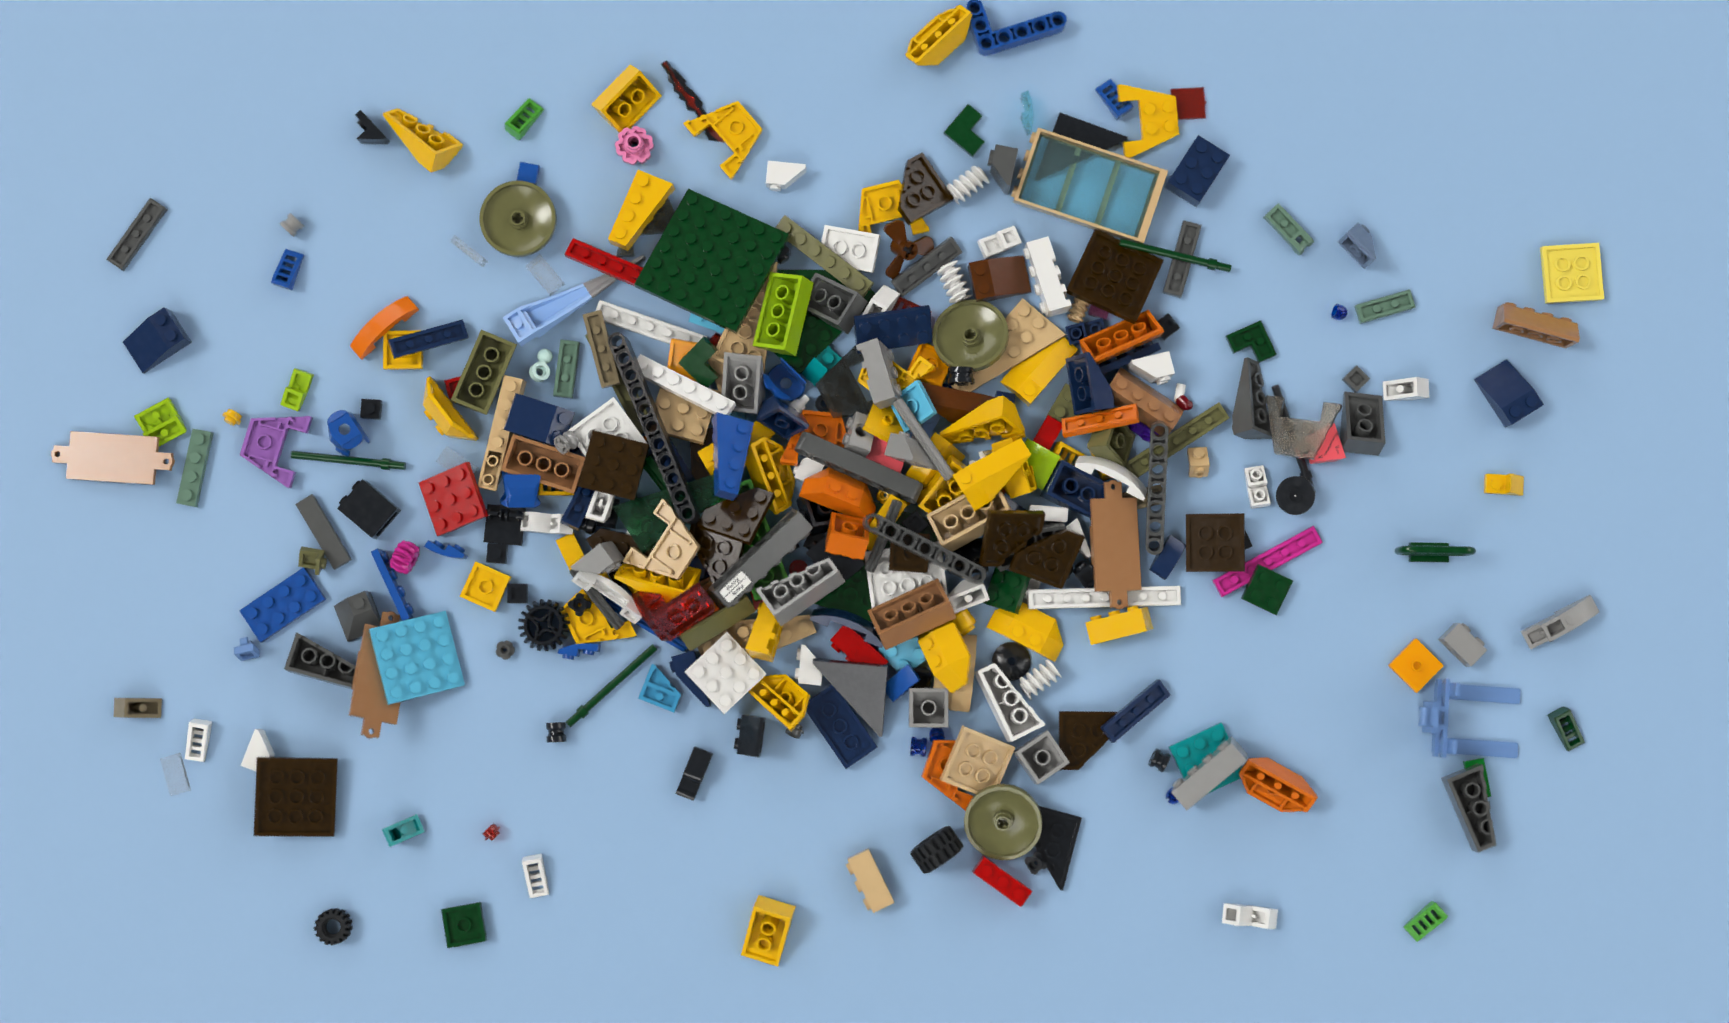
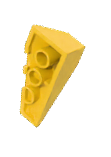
M398 108L383 112V117L415 159L431 173L445 168L463 147V144L445 131L440 133L434 130L433 125H424L418 122L417 117Z
M1063 337L1012 367L1000 383L1029 407L1066 364L1065 359L1072 357L1078 349L1074 345L1070 346L1069 341Z
M936 432L930 438L945 461L950 455L961 462L966 457ZM911 465L905 475L924 485L923 491L938 470ZM898 498L899 500H901L902 502H904L907 506L911 504V503H909V502H906V501H904V500Z
M622 564L615 573L614 579L669 607L688 611L696 595L701 569L688 566L682 577L675 579L631 564Z

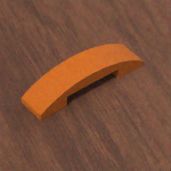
M408 296L391 303L366 323L356 335L350 347L363 360L376 348L374 343L399 321L403 320L406 322L419 309Z

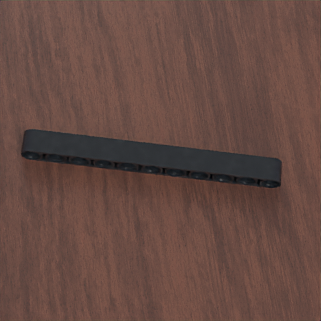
M612 333L608 338L609 347L677 514L682 521L691 525L696 524L700 519L699 509L631 343L621 333ZM622 339L621 345L616 347L617 341ZM629 356L628 362L623 364V359ZM636 373L635 379L630 381L631 374ZM643 390L642 396L637 398L638 391ZM650 407L649 413L644 415L645 408ZM657 424V429L651 432L652 425ZM664 441V446L658 449L659 442ZM671 458L670 465L665 467V461ZM678 475V481L672 484V478ZM685 493V499L679 501L680 494ZM692 510V517L686 519V513Z

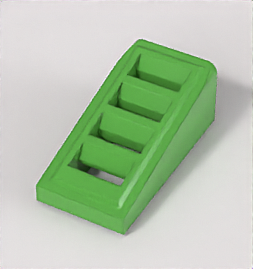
M528 98L505 122V130L516 139L521 140L544 109ZM530 107L535 113L533 114L527 108ZM525 113V114H526L527 116H529L530 118L528 119V118H526V117H525L524 115H522V114Z
M1431 901L1403 928L1418 942L1448 916L1437 903ZM1432 910L1437 913V917L1431 913ZM1428 915L1432 922L1429 923L1424 916ZM1419 920L1426 925L1425 928L1418 923ZM1413 925L1421 931L1419 934L1412 928Z

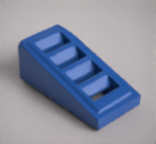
M1109 79L1095 89L1116 120L1133 109L1130 101L1117 102L1113 105L1112 101L1118 98L1117 85L1112 79ZM1110 86L1112 89L1104 94L1103 90ZM1115 92L1116 95L1108 99L1107 96ZM1123 104L1124 106L1119 110L1116 108L1119 105Z
M285 249L271 283L288 290H293L304 254ZM288 256L295 257V258H297V260H296V261L289 260V259H288ZM286 263L294 265L293 268L285 266ZM287 270L291 273L290 275L283 273V271ZM281 276L288 278L287 282L280 280Z

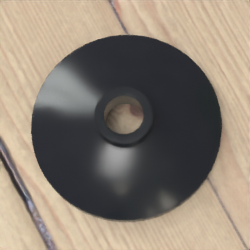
M1007 642L995 650L992 664L995 663L1009 681L1018 680L1030 668V655L1022 645L1015 642ZM1009 658L1015 659L1014 665L1008 663Z

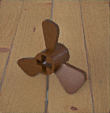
M895 220L885 225L884 232L892 239L890 245L891 252L897 255L886 269V276L894 279L899 275L904 259L912 260L917 254L925 256L933 250L934 243L932 238L924 236L912 242L906 237L903 221Z

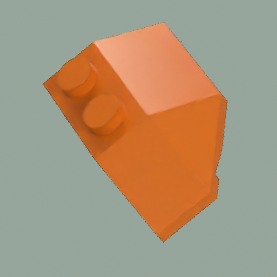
M830 467L805 478L799 496L857 518L863 519L868 514H874L876 509L866 483ZM873 517L869 518V524L872 522Z
M1268 757L1248 758L1239 771V776L1242 779L1246 792L1280 812H1308L1318 798L1302 776Z

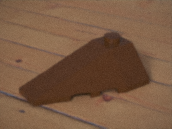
M922 383L937 414L952 424L986 401L996 398L984 394Z

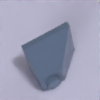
M1357 223L1338 241L1364 269L1376 259L1372 236L1364 225Z

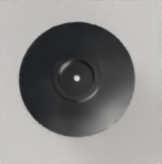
M1290 476L1284 479L1276 491L1277 504L1284 512L1291 515L1307 512L1312 507L1316 497L1313 484L1302 476Z

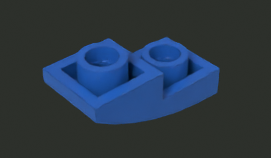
M428 540L424 546L446 557L467 559L468 557L464 553L465 549L457 544L455 546L448 544L444 550L445 545L435 540L432 542Z
M592 643L569 645L559 649L558 654H563L562 658L574 660V656H580L581 649L583 654L594 655V652H600L601 645Z
M910 664L906 665L886 682V694L892 702L908 692L909 688L921 680Z

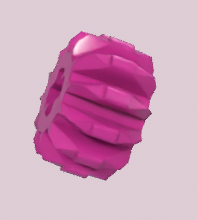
M403 540L397 545L392 554L390 567L404 574L412 571L420 555L419 547L412 542Z

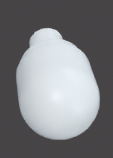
M804 395L800 400H793L788 406L793 407L801 414L810 398Z

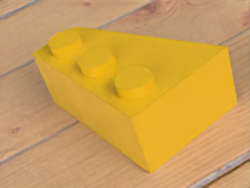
M1025 433L1004 438L991 444L992 453L1020 438L1023 440L1026 437ZM1028 461L1022 465L1004 486L1010 499L1037 489L1033 467L1028 465Z
M763 601L758 606V616L756 621H754L745 649L750 657L773 663L784 625L780 626Z
M1138 605L1128 607V612L1120 613V610L1109 612V617L1102 618L1101 615L1090 617L1091 621L1085 622L1091 645L1154 629L1148 607L1139 609Z

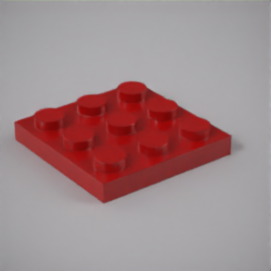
M470 462L462 463L419 482L437 536L445 535L488 516Z

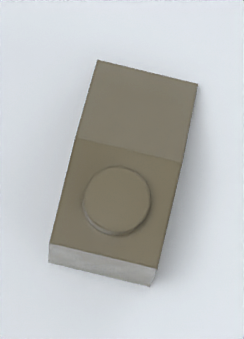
M114 698V717L161 718L162 698Z

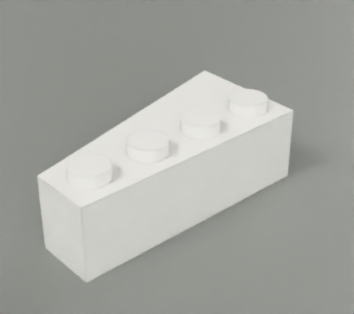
M1049 236L1026 242L1023 252L1025 259H1029L1031 265L1028 269L1031 278L1034 277L1036 282L1034 290L1036 296L1039 295L1041 303H1039L1041 313H1045L1046 318L1067 313L1071 307L1070 299H1065L1067 298V290L1065 284H1060L1061 272L1058 265H1054L1056 257Z

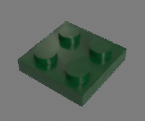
M1257 564L1241 599L1277 615L1293 580Z
M995 567L987 590L990 600L983 603L1018 614L1031 578L1008 570L1000 572Z
M481 902L441 909L447 948L487 941Z

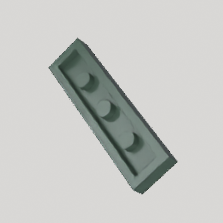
M192 429L176 503L193 507L198 506L213 432Z

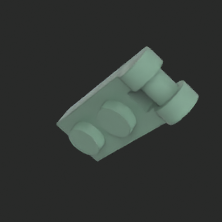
M1279 203L1263 217L1292 247L1297 255H1301L1307 246L1310 247L1314 243L1313 239ZM1298 236L1302 239L1300 243L1295 240Z

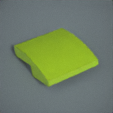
M169 397L134 416L144 432L143 436L160 437L159 446L187 432L180 415Z
M1027 438L1025 445L1031 453V456L1027 459L1028 465L1033 467L1037 488L1043 490L1061 456Z

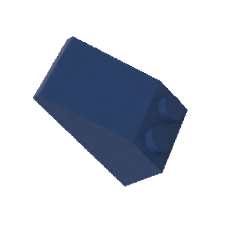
M165 307L148 317L123 341V344L143 374L192 343L173 312Z
M1090 352L1066 358L1074 415L1115 408L1112 389Z
M1507 359L1474 379L1504 427L1516 423L1544 405L1534 388Z
M515 393L503 430L555 447L554 438L558 435H563L564 432L570 429L575 412Z
M1060 460L1040 496L1056 505L1066 507L1071 511L1091 518L1090 499L1104 498L1103 483L1105 481L1074 467V465L1064 460Z

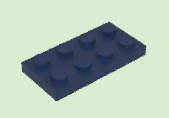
M929 305L854 316L856 345L876 338L888 349L932 343L931 311Z
M830 685L809 700L806 709L807 714L845 769L877 748V745L851 707L833 685Z

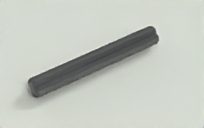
M895 499L892 500L885 518L895 523L902 502ZM887 526L885 530L887 536L890 535L893 527ZM877 536L865 566L866 571L875 572L887 540Z
M571 569L569 572L574 577L579 571ZM591 587L588 591H585L614 629L618 630L624 625L623 621L596 589Z

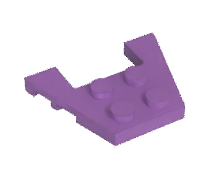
M313 417L251 418L240 456L279 481L285 487L291 489L296 472L278 467L288 430L292 429L308 434Z

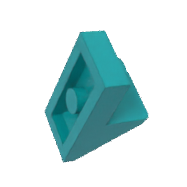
M827 346L816 358L814 357L802 372V375L816 387L842 358Z
M417 814L382 829L389 847L425 832Z

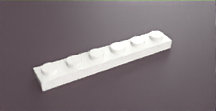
M641 354L637 358L645 380L714 415L716 412L730 415L736 406L735 401Z

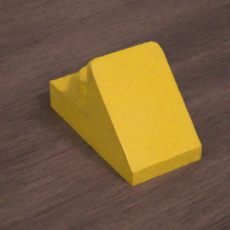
M1511 473L1507 475L1484 474V493L1523 496L1524 476Z

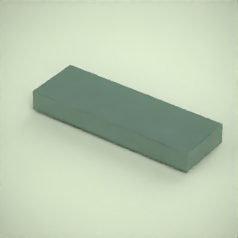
M1409 289L1357 304L1354 308L1359 323L1362 324L1414 309L1415 303Z
M560 339L553 391L554 397L573 399L580 342Z

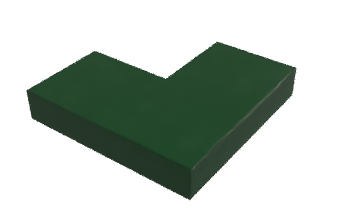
M967 104L944 131V134L971 157L985 143V141L971 131L980 121L982 115Z
M1261 320L1225 336L1233 354L1250 346L1259 363L1277 355Z
M705 336L678 363L699 384L707 388L720 376L706 362L718 349Z

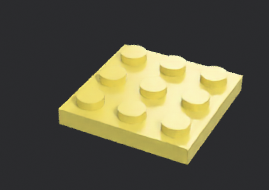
M1599 243L1540 247L1545 304L1604 299Z

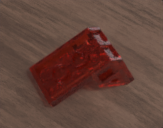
M699 582L669 602H666L665 598L657 593L636 591L631 595L643 620L661 641H672L719 609Z

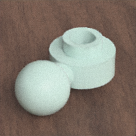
M541 349L537 354L539 362L530 367V377L536 382H543L550 375L547 363L551 362L553 355L548 349Z

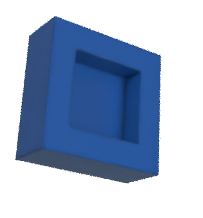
M520 162L517 181H526L536 185L540 166Z

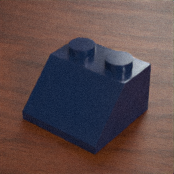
M772 396L762 401L756 421L779 436L788 439L808 429L809 424L804 416L793 407L782 402L781 399Z

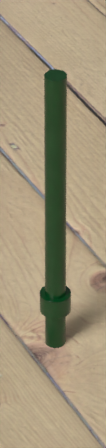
M1122 238L1119 242V246L1205 266L1213 271L1218 269L1230 272L1232 266L1217 262V259H1205Z
M291 451V458L381 467L383 470H390V468L405 470L406 462L391 461L388 458L379 460Z
M653 644L584 706L581 705L577 708V712L566 721L567 725L572 727L581 718L584 719L596 704L656 652L657 648Z

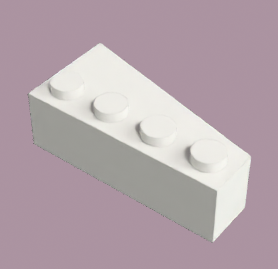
M995 663L974 672L1007 742H1012L1046 725Z

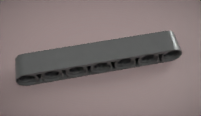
M1160 420L1153 422L1150 428L1145 545L1148 553L1152 555L1161 553L1164 541L1169 432L1166 423ZM1163 426L1165 428L1164 433L1161 435L1155 434V427ZM1156 445L1164 447V451L1161 454L1153 452V448ZM1159 464L1163 466V470L1160 473L1153 472L1152 468L1154 465ZM1156 483L1162 485V489L1159 492H1154L1151 489ZM1153 503L1161 504V508L1158 511H1153L1150 508ZM1152 522L1160 523L1159 529H1151L1150 524ZM1154 540L1160 543L1155 549L1149 547V543Z
M808 432L801 433L794 448L802 456L912 504H916L924 487L922 483Z
M868 514L863 518L862 526L865 530L968 582L981 583L986 578V571L982 566L878 514ZM870 517H874L877 521L874 528L868 525ZM887 526H891L894 529V534L891 537L886 535L885 530ZM906 534L911 537L909 545L903 543V537ZM923 543L928 546L926 554L920 551V546ZM940 552H943L946 557L942 563L937 558ZM958 560L963 565L960 571L955 569V563ZM974 569H977L980 573L977 580L972 577Z

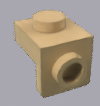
M1207 447L1188 448L1189 477H1207L1210 467Z

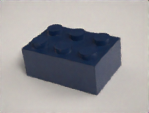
M1198 135L1170 177L1165 188L1197 207L1230 155Z

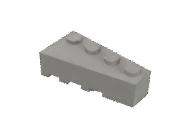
M827 558L806 567V570L802 572H794L789 574L788 578L781 581L777 579L770 582L771 585L764 588L761 586L755 590L780 626H782L842 585L845 580L831 559Z
M1232 736L1227 741L1222 742L1212 754L1209 753L1205 756L1201 764L1192 767L1184 779L1179 778L1172 784L1171 793L1186 810L1191 808L1247 761L1246 751Z

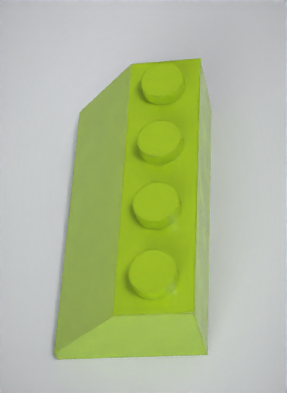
M770 272L752 346L778 354L796 356L814 282L801 275Z

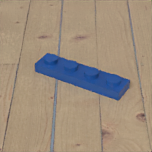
M378 548L371 551L402 621L413 619V608L410 603H406L404 598L406 593L403 587L399 586L396 581L398 576L395 570L391 569L388 564L390 561L386 551Z

